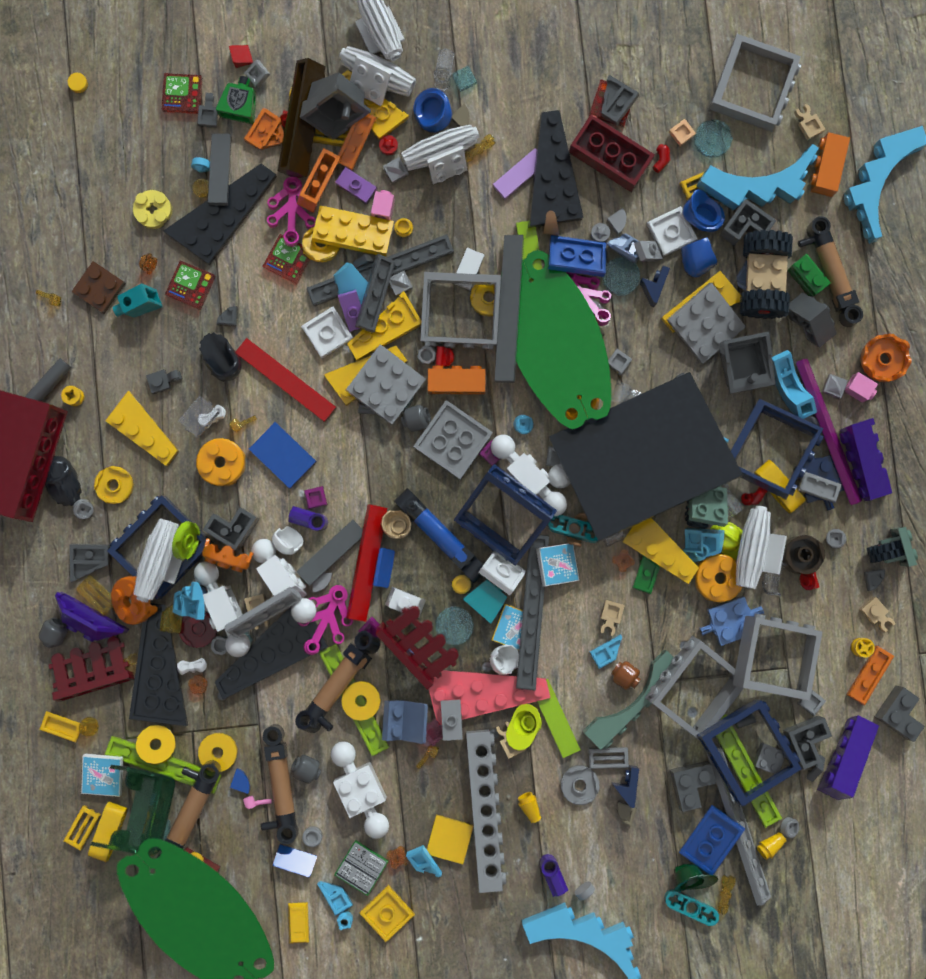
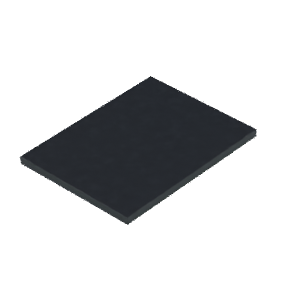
M690 372L610 408L608 415L601 419L590 418L585 420L584 424L579 428H566L549 436L550 442L598 542L743 476Z

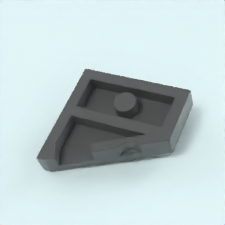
M609 75L601 116L617 126L637 100L639 93Z
M70 544V582L109 565L110 554L107 550L110 548V544Z

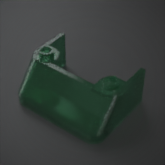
M111 765L110 769L127 772L125 785L128 789L136 791L127 830L119 829L114 831L110 837L109 844L91 841V846L136 854L139 851V846L147 839L163 840L174 794L175 780L173 777L132 767ZM150 848V850L148 851V855H156L160 851V848Z

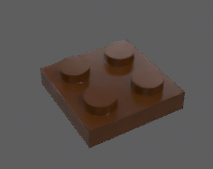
M93 261L71 292L105 314L126 283Z

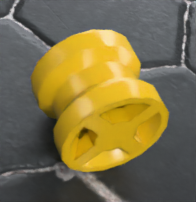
M67 386L61 392L62 400L74 407L80 406L85 398L83 391L75 386Z
M856 638L851 643V651L858 657L867 658L874 653L875 646L867 638Z

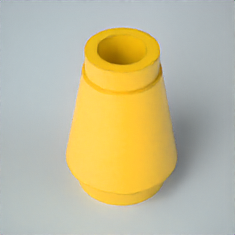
M532 792L520 795L518 797V805L531 823L538 822L541 816L536 796Z
M778 832L759 842L756 848L765 860L772 859L787 840Z

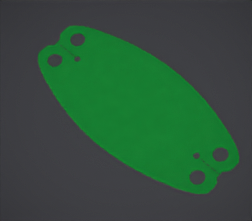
M536 250L529 253L522 263L516 362L529 386L547 410L562 425L569 429H576L582 426L587 419H601L609 413L612 392L608 356L597 320L579 288L566 272L548 269L549 255L541 250ZM536 259H542L545 262V266L541 270H536L533 267V262ZM530 278L534 279L532 283L529 282ZM577 395H581L582 398L577 399ZM594 398H600L603 401L601 409L594 410L591 407V401ZM569 408H574L578 412V416L574 420L566 418L565 413Z
M154 838L144 841L139 846V851L136 854L126 856L117 863V876L120 886L137 920L158 947L185 970L200 979H233L236 976H242L244 979L265 978L273 972L274 957L255 914L238 891L209 865L169 842ZM159 847L162 851L161 856L155 859L149 857L148 851L150 848ZM129 865H136L139 868V872L131 877L126 874V868ZM155 869V873H150V870ZM258 958L266 960V966L263 969H256L254 967V962ZM242 961L243 966H239L238 963Z

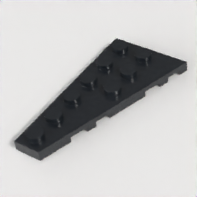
M560 110L542 112L539 121L538 147L536 149L537 156L528 228L545 226L548 211L555 212L557 224L578 221L584 218Z
M260 163L229 185L228 206H209L207 200L163 230L164 233L208 265H211L276 179L277 175Z
M292 606L288 608L250 646L248 653L239 657L214 682L222 699L311 656L304 652L303 645L307 640L312 639L318 627L317 622L313 621L307 626L302 627L292 617ZM323 635L319 641V651L328 647ZM313 643L309 645L311 651L315 650V644Z
M151 603V605H155L158 609L155 614L142 623L129 719L188 726L167 605Z

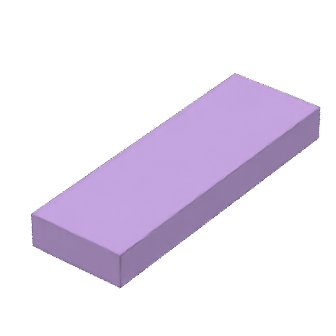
M533 149L493 183V187L504 200L534 176L537 156L536 149Z

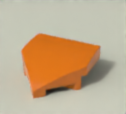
M263 107L245 136L244 141L259 150L282 144L284 132L280 117Z

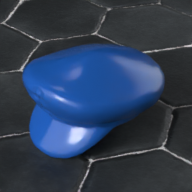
M429 88L422 91L416 97L413 106L414 115L423 130L437 133L449 125L452 118V110L444 92L436 88Z
M701 189L695 190L691 199L683 206L684 218L699 230L715 232L724 224L725 214L722 207Z

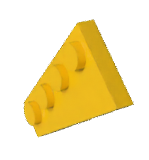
M346 70L342 75L350 81L352 72ZM364 98V105L371 109L369 114L377 118L371 130L379 140L409 119L408 114L399 110L396 105L385 98L382 106Z
M721 271L716 273L661 318L672 333L676 331L668 323L667 319L709 283H713L729 306L740 303V293Z
M403 291L379 315L374 333L362 329L347 345L356 361H359L375 352L380 344L386 346L420 327L422 321Z
M397 346L387 349L404 363L408 362ZM371 356L324 374L346 406L356 400V398L345 390Z
M127 391L105 420L165 466H168L179 452L130 391Z
M652 518L633 526L623 540V543L687 584L690 583L699 569Z

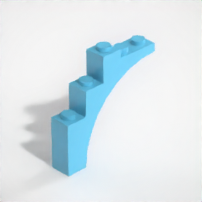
M923 126L879 139L874 145V155L878 159L864 163L859 169V179L863 184L850 187L844 193V203L848 206L849 211L857 209V218L862 222L863 235L869 244L876 242L882 237L878 206L885 180L898 162L926 146V134Z
M812 144L805 150L799 160L781 172L762 177L736 176L710 165L696 187L733 211L747 198L761 207L766 203L770 204L776 195L791 204L794 200H799L804 194L803 187L806 183L802 180L808 173L806 170L808 165H812L816 160V152L819 148Z
M565 902L522 920V925L530 944L558 938L587 943L603 951L613 959L628 979H641L638 968H633L631 963L634 957L629 947L633 946L631 939L634 936L630 927H625L624 922L604 929L601 917L596 918L594 912L575 919L572 908H567Z

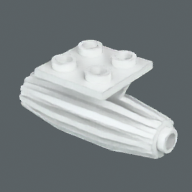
M357 0L362 18L355 21L368 51L373 54L381 51L387 60L391 59V61L399 59L403 51L401 42L404 41V37L389 6L386 7L383 0Z
M347 46L346 49L343 48L339 55L341 64L352 71L350 81L365 92L364 98L382 106L386 91L407 97L412 93L416 79L399 66L371 52Z
M471 124L448 129L419 141L403 151L401 156L408 171L429 167L432 183L443 182L452 176L460 175L468 170L464 151L476 144L477 138H480L477 128L472 127Z
M756 505L755 509L752 508L744 525L736 561L737 586L756 589L762 572L780 575L787 536L770 534L771 512L767 511V507Z
M159 518L151 535H149L137 569L134 595L137 596V600L147 603L148 600H153L163 581L175 584L183 561L176 559L172 552V542L179 524Z

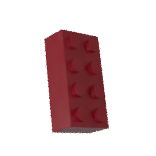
M592 114L579 131L569 149L571 155L631 193L655 156L654 153Z

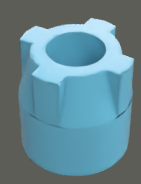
M343 911L338 915L337 924L340 930L350 929L353 915L349 911ZM346 919L348 921V924H342L341 920Z

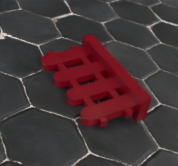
M405 606L401 610L403 613L395 620L389 619L386 621V624L384 622L379 624L375 634L428 690L434 684V677L440 678L442 675L440 672L449 665L454 667L457 664L456 660L459 653L455 648H450L447 651L443 648L446 643L444 635L437 634L433 637L430 634L433 629L431 621L424 620L420 623L417 620L420 615V609L417 606H411L408 609ZM413 623L415 628L405 635L402 630ZM426 637L428 642L418 649L415 644ZM438 651L441 656L431 663L428 658Z
M112 636L107 641L108 647L102 648L100 643L92 642L89 645V652L83 654L82 649L77 647L70 651L71 658L65 659L60 653H55L51 657L52 664H48L49 669H53L56 683H53V688L58 690L52 693L53 701L62 702L134 680V673L126 668L130 666L129 662L124 660L122 648H125V643H121L119 638ZM109 652L112 666L106 667L103 654ZM91 658L93 672L90 673L87 672L85 659ZM68 664H72L75 676L70 679L66 667ZM114 671L113 675L108 676L109 672ZM95 677V680L89 681V678ZM76 683L77 686L71 687L70 684Z

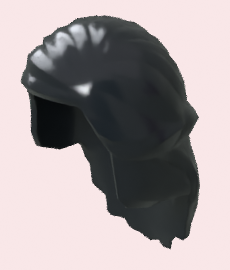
M213 332L212 334L208 333L200 341L201 347L199 350L202 353L206 367L211 371V375L222 382L234 380L242 369L239 356L228 340L221 334L217 335Z
M59 455L54 456L45 482L46 490L57 504L73 506L76 501L80 500V494L82 493L77 473L68 459Z

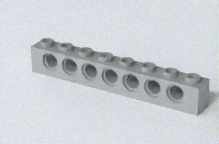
M489 729L466 731L479 893L503 891L502 885H506L505 872L501 873V865H505L504 852L500 853L499 845H503L502 833H498V825H501V815L496 813V805H500L499 793H495L494 786L498 785L497 773L493 774V766H496V755L491 753V746H495L494 734H490ZM479 746H484L487 752L485 755L480 756L476 753V749ZM480 766H486L489 769L486 775H480L477 772ZM488 786L490 792L487 795H482L479 792L480 787ZM486 805L492 808V811L487 815L481 812V808ZM489 825L493 827V832L485 834L482 829ZM486 846H493L495 851L492 854H487L484 851ZM490 865L497 868L493 874L486 872V868Z

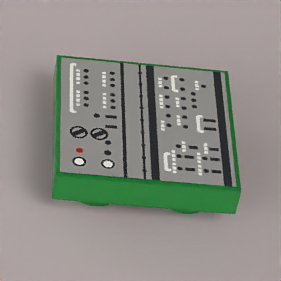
M355 840L334 875L368 896L389 860Z

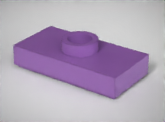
M346 167L335 181L337 186L365 204L369 202L377 190L376 186Z
M353 290L338 295L349 332L360 329L355 327L361 308L357 291Z

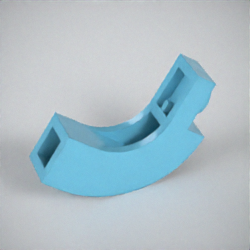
M786 350L773 356L775 384L789 410L802 419L817 413L814 397L805 390L798 379L791 352Z

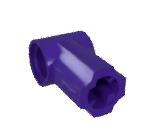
M295 506L290 510L288 522L315 531H323L328 526V519L323 514ZM317 517H321L322 525L317 528L314 525V520Z
M545 854L539 862L552 896H561L568 891V887L556 858L551 854ZM547 862L554 863L551 869L544 868Z

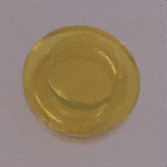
M206 179L196 180L193 184L194 194L200 198L207 197L209 181Z
M86 717L79 724V732L84 736H93L99 729L98 721L93 717Z

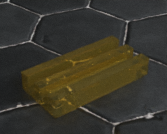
M88 575L76 590L102 615H106L113 607L112 601L108 603L88 582L90 581L110 601L111 594L91 575ZM85 586V587H86L98 600H100L106 607H105V608H102V607H101L88 593H86L82 588Z

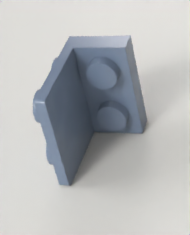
M405 700L384 701L382 740H404L425 744L428 705Z

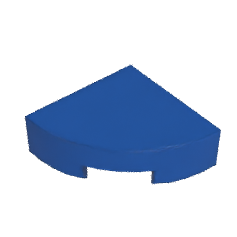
M237 768L230 788L249 794V779L244 771Z

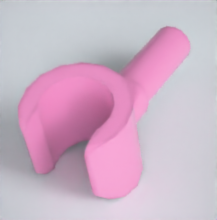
M253 795L243 799L244 805L248 809L259 805L272 804L271 799L255 801Z

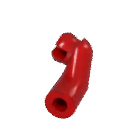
M663 144L657 146L656 151L659 154V160L652 166L653 170L657 173H660L670 162V149L667 145Z
M758 487L755 493L742 494L741 501L747 506L758 505L767 493V490Z

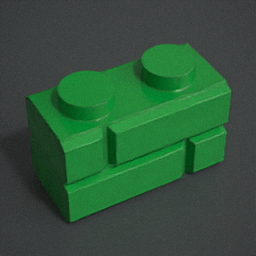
M805 254L787 269L808 296L814 297L831 283L827 277H824L822 271L808 254Z

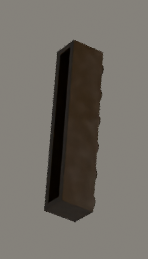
M310 58L296 61L277 170L280 173L296 178L307 177L315 135V128L300 118L302 104L308 98L312 82L325 78L326 66Z

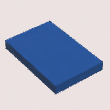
M551 235L549 240L548 269L604 277L606 273V243Z
M276 422L249 448L289 489L317 462Z
M711 805L679 853L707 874L714 875L745 831V828Z

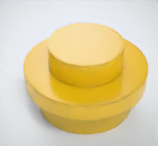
M401 218L396 221L394 230L398 236L408 237L413 231V224L409 219Z
M458 575L452 581V588L458 594H465L471 588V581L465 575Z

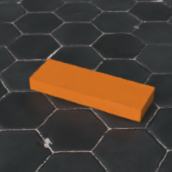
M368 114L351 126L338 154L340 156L339 164L353 170L377 119L376 117Z
M875 646L874 653L868 657L846 695L865 706L894 656L879 646Z

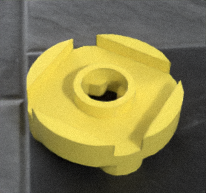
M148 190L137 194L133 204V214L144 227L157 229L164 226V223L171 218L172 205L162 192ZM152 205L157 208V210H154V214L148 211V208Z

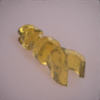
M488 134L480 144L476 143L472 150L465 152L466 162L472 161L478 154L481 155L484 149L492 147L496 143L494 141L495 138Z
M723 875L721 880L723 890L720 891L721 900L718 903L717 910L722 915L728 913V902L732 897L730 892L736 882L735 877L731 875L729 877Z

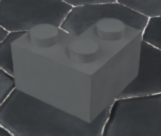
M745 199L719 236L735 246L745 232L770 231L777 220Z
M803 292L789 303L788 316L790 320L803 328L806 339L820 348L837 334L834 327L835 322L830 316V308L825 303L821 304L813 296H808Z
M240 507L231 522L217 514H212L203 531L232 549L240 551L260 518Z
M895 685L874 716L900 736L912 742L916 741L925 727L909 715L920 698L906 688Z
M815 716L783 729L784 735L790 742L789 747L799 757V765L803 770L822 763L815 743L832 737L824 717Z
M704 761L670 769L679 809L685 812L702 808L697 788L716 784L712 764Z

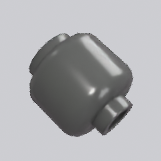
M419 404L405 409L401 420L405 428L407 427L411 432L427 428L429 422H431V416L428 408H424Z
M51 618L43 623L38 636L44 646L53 648L54 646L62 645L68 629L61 619Z
M307 755L296 757L291 766L293 777L307 784L317 780L321 773L319 761Z

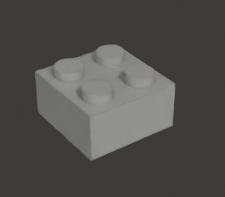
M761 742L753 765L776 774L780 771L785 756L780 749Z

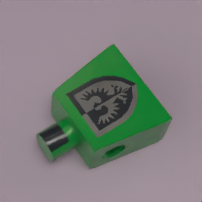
M240 76L238 84L228 83L216 107L219 117L248 124L255 122L256 93L253 88L249 87V78Z

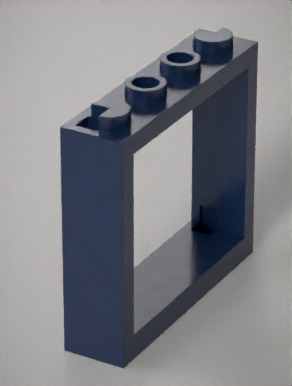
M759 399L731 449L735 460L740 455L762 413L812 436L785 489L739 467L743 474L740 478L787 500L789 494L793 496L798 487L795 484L797 479L803 478L807 470L804 468L806 462L810 463L815 455V452H813L815 445L820 446L824 438L821 435L823 428Z
M494 464L454 518V521L473 534L475 538L488 545L491 550L504 557L506 561L508 560L516 566L551 521L557 510ZM489 481L542 520L520 550L468 512Z
M166 496L155 497L150 503V508L139 513L137 516L138 520L133 525L129 524L123 530L124 534L120 538L114 539L109 545L110 548L107 552L132 576H137V569L118 551L163 505L181 523L185 521L192 522ZM201 530L200 536L197 535L201 543L192 557L182 562L175 584L203 557L202 551L208 537ZM163 581L154 598L156 600L162 599L175 584Z
M759 699L750 701L697 734L698 739L735 802L742 807L802 769L799 765V757L789 748V740L780 733L779 723L770 716L769 706L765 701ZM758 710L790 765L748 792L743 793L712 738Z

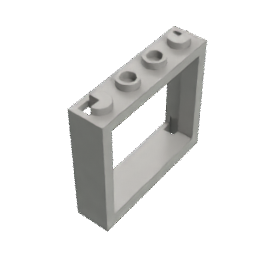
M737 34L729 51L709 110L772 132L775 126L780 125L783 118L780 113L782 109L785 110L789 98L786 97L788 92L791 93L795 81L792 80L794 75L797 76L801 64H799L801 56ZM740 48L790 66L772 118L721 100Z
M424 272L420 341L425 343V346L430 347L444 344V347L455 348L457 344L463 345V348L473 349L474 345L482 346V349H493V346H497L501 275ZM431 284L495 285L492 339L429 337Z
M756 613L754 617L745 616L733 685L810 701L822 631L815 630V626L808 624L799 627L798 622L789 620L785 624L782 623V619L775 617L766 620V615ZM760 625L807 634L797 690L750 680Z
M691 636L688 642L684 643L682 650L673 657L669 667L661 673L660 679L650 688V692L645 698L698 739L697 734L717 723L743 688L733 685L735 668L701 640ZM701 649L732 674V676L696 724L691 727L662 704L661 700Z

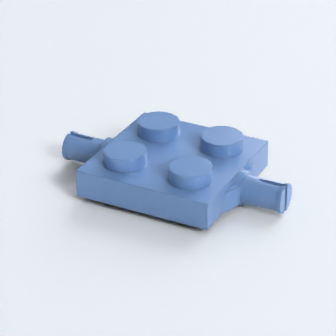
M741 596L708 608L710 625L699 629L702 636L713 632L717 637L719 645L723 646L741 639L745 616L754 617L755 613L764 614L762 606L751 610L747 605L745 597Z

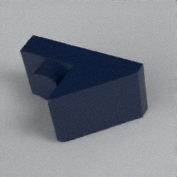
M662 266L660 271L656 270L653 281L645 278L640 280V285L652 307H655L659 300L670 270L669 267Z
M629 765V769L625 770L624 781L627 784L612 782L613 786L631 808H635L639 768L634 765Z

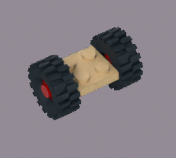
M761 230L744 235L743 257H746L748 260L746 291L741 293L740 299L741 315L748 316L749 318L755 317L756 319H775L776 317L782 318L789 315L790 294L786 293L787 262L792 256V234L779 230Z

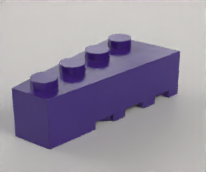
M874 418L842 428L839 434L841 442L845 444L847 450L846 457L852 464V475L858 481V491L864 502L892 494L887 469L882 468L881 465L884 460L883 453L877 449L878 434H874L872 430V425H875Z
M859 715L850 717L846 721L845 730L817 788L818 791L836 800L854 798L879 725Z

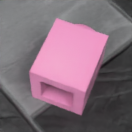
M386 190L375 191L371 216L391 220L395 203L394 195Z
M857 372L850 378L844 392L863 403L873 399L877 393L875 388L878 384Z

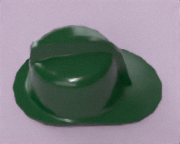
M684 864L674 868L677 884L674 887L675 892L703 889L718 882L717 876L704 875L696 865Z

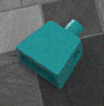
M139 284L118 295L119 304L113 306V311L117 317L125 314L134 318L162 308L163 305L156 289L145 284Z
M486 579L465 596L463 600L491 624L506 601L507 596L502 593L503 590Z

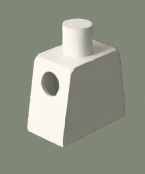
M392 587L385 605L402 612L401 610L405 606L407 609L411 606H417L421 614L426 600Z

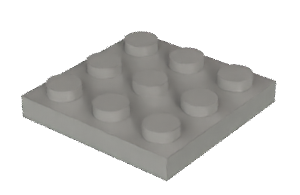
M713 283L707 284L667 319L668 323L700 364L706 362L720 350L719 344L722 341L734 338L746 327Z
M380 344L345 391L392 425L426 379Z
M446 400L413 447L461 480L493 432Z

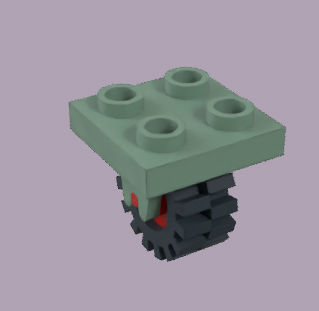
M717 487L687 501L688 506L685 507L687 509L685 516L687 517L685 521H687L686 524L690 527L705 529L709 527L708 524L722 527L728 525L727 488Z
M906 527L890 529L891 538L880 540L878 545L866 548L870 563L899 561L900 566L911 567L917 565L918 555L916 550L912 549L910 542L913 541L912 534Z

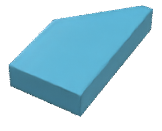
M621 635L589 651L598 669L616 660L622 640Z
M424 845L407 852L406 857L416 871L422 873L425 871L435 874V877H441L442 871Z
M323 881L317 883L335 916L353 905L342 886Z

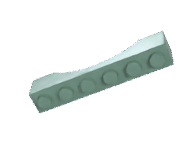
M663 650L650 663V672L646 685L633 703L615 714L596 717L583 730L600 750L603 748L607 749L613 743L612 739L617 734L621 735L627 729L626 725L631 720L635 721L641 715L640 711L644 707L648 708L652 704L645 697L650 692V688L660 679L661 673L671 664L673 656L667 650Z

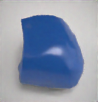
M708 237L681 248L684 270L691 277L697 278L717 265L718 261Z

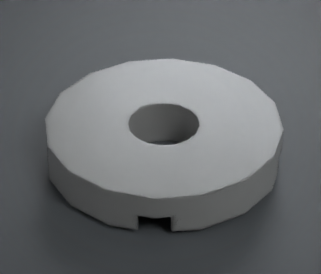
M575 765L563 774L561 790L569 802L575 805H586L597 796L599 780L596 773L589 767ZM583 780L585 788L577 790L575 788L576 781Z

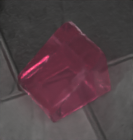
M436 719L427 723L426 741L430 746H434L443 738L442 726Z

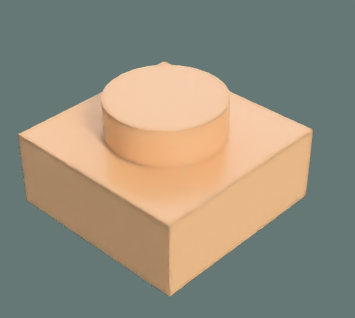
M685 119L669 130L670 135L680 147L696 135V132Z

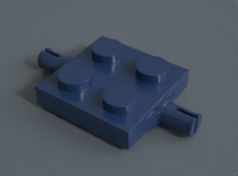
M831 455L822 458H815L814 456L810 463L806 462L804 466L807 469L806 472L842 484ZM841 485L839 492L844 491L843 485ZM803 492L807 503L823 500L827 511L835 508L832 502Z

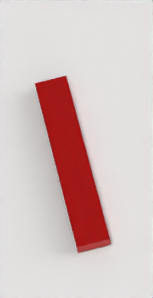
M248 338L235 351L238 356L322 421L326 422L337 408Z
M371 504L367 505L347 619L367 622L383 535L381 521L382 517L387 513V508Z

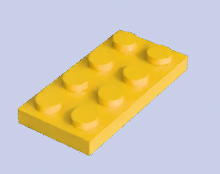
M320 205L312 242L373 255L380 254L386 257L394 221Z

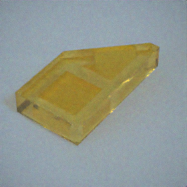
M172 604L162 611L160 631L180 634L182 616L172 612Z

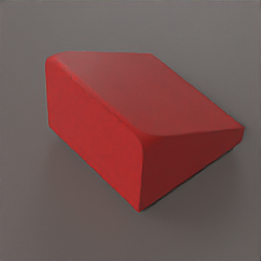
M248 45L229 46L235 68L253 63Z

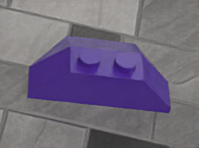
M57 592L55 594L62 622L67 624V629L83 633L85 639L94 642V640H103L129 631V628L64 592Z

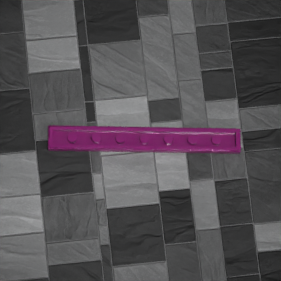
M808 359L799 360L796 362L806 391L814 397L817 410L815 415L820 427L823 428V436L848 501L851 505L862 501V498L860 497Z

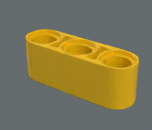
M767 460L754 472V474L784 489L789 482V479L771 460ZM796 489L793 496L789 494L787 500L769 492L789 514L793 513L806 501L798 489Z
M110 801L106 804L90 845L88 856L108 862L128 808Z

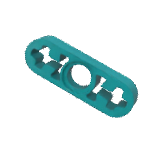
M559 515L553 516L547 524L551 532L589 543L598 542L596 536L591 538L589 533L585 532L584 536H581L584 526L587 527L585 531H592V527L588 522ZM558 519L559 523L563 525L567 521L566 531L563 530L564 526L558 525L557 528L553 527L551 521ZM571 524H578L580 531L574 534L569 530V526Z
M674 889L668 890L664 895V901L667 906L707 926H714L719 921V914L716 909L682 892H675ZM674 895H676L677 899L683 902L682 908H680V903L674 901L673 904H671L669 897H674ZM690 902H694L697 905V909L693 913H689L686 910V906ZM702 906L703 912L709 914L712 911L713 919L709 918L707 920V917L701 913Z

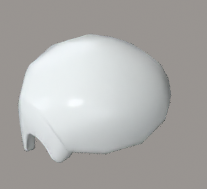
M289 526L282 530L279 528L272 536V542L276 550L286 555L295 554L304 542L301 534Z
M502 645L492 651L490 664L492 669L499 675L512 674V671L518 668L519 652L513 645Z

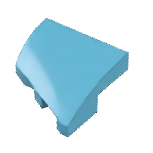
M346 262L333 275L339 289L338 295L356 290L360 304H362L368 282L352 263Z
M686 528L685 548L683 551L694 563L721 553L724 543V530Z
M191 582V586H185L181 591L174 593L173 613L180 616H189L196 620H204L205 605L199 582Z

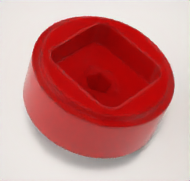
M391 135L382 137L379 142L380 151L387 156L395 154L398 150L396 138Z

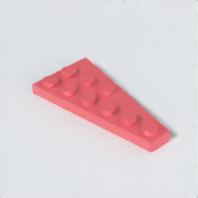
M443 670L440 672L442 674L440 678L434 677V684L429 688L438 726L442 725L441 700L461 699V716L463 720L551 698L546 678L538 677L536 690L516 689L517 676Z

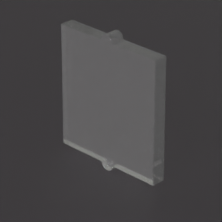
M199 395L178 421L186 427V431L199 438L220 412L212 406L210 401L207 402Z

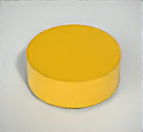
M73 73L69 76L67 83L73 92L82 93L87 89L88 81L83 74Z

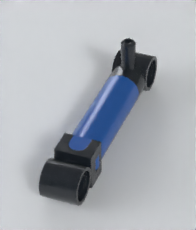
M406 488L394 502L475 583L482 576L478 572L483 567V564Z

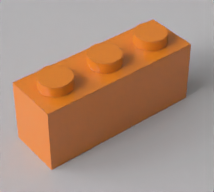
M828 132L824 138L820 139L818 144L820 153L814 161V167H816L815 174H812L809 185H812L810 192L833 197L838 192L850 137Z
M323 148L299 194L298 205L314 213L338 166L340 156Z
M438 365L432 366V369H428V394L485 395V369H481V366H470V369H462V366H451V369H443V366Z

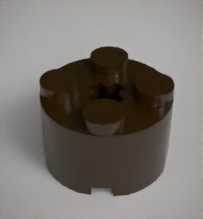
M809 535L792 537L786 541L782 564L789 572L794 574L814 573L824 562V547L821 542ZM804 552L805 556L800 557V554Z

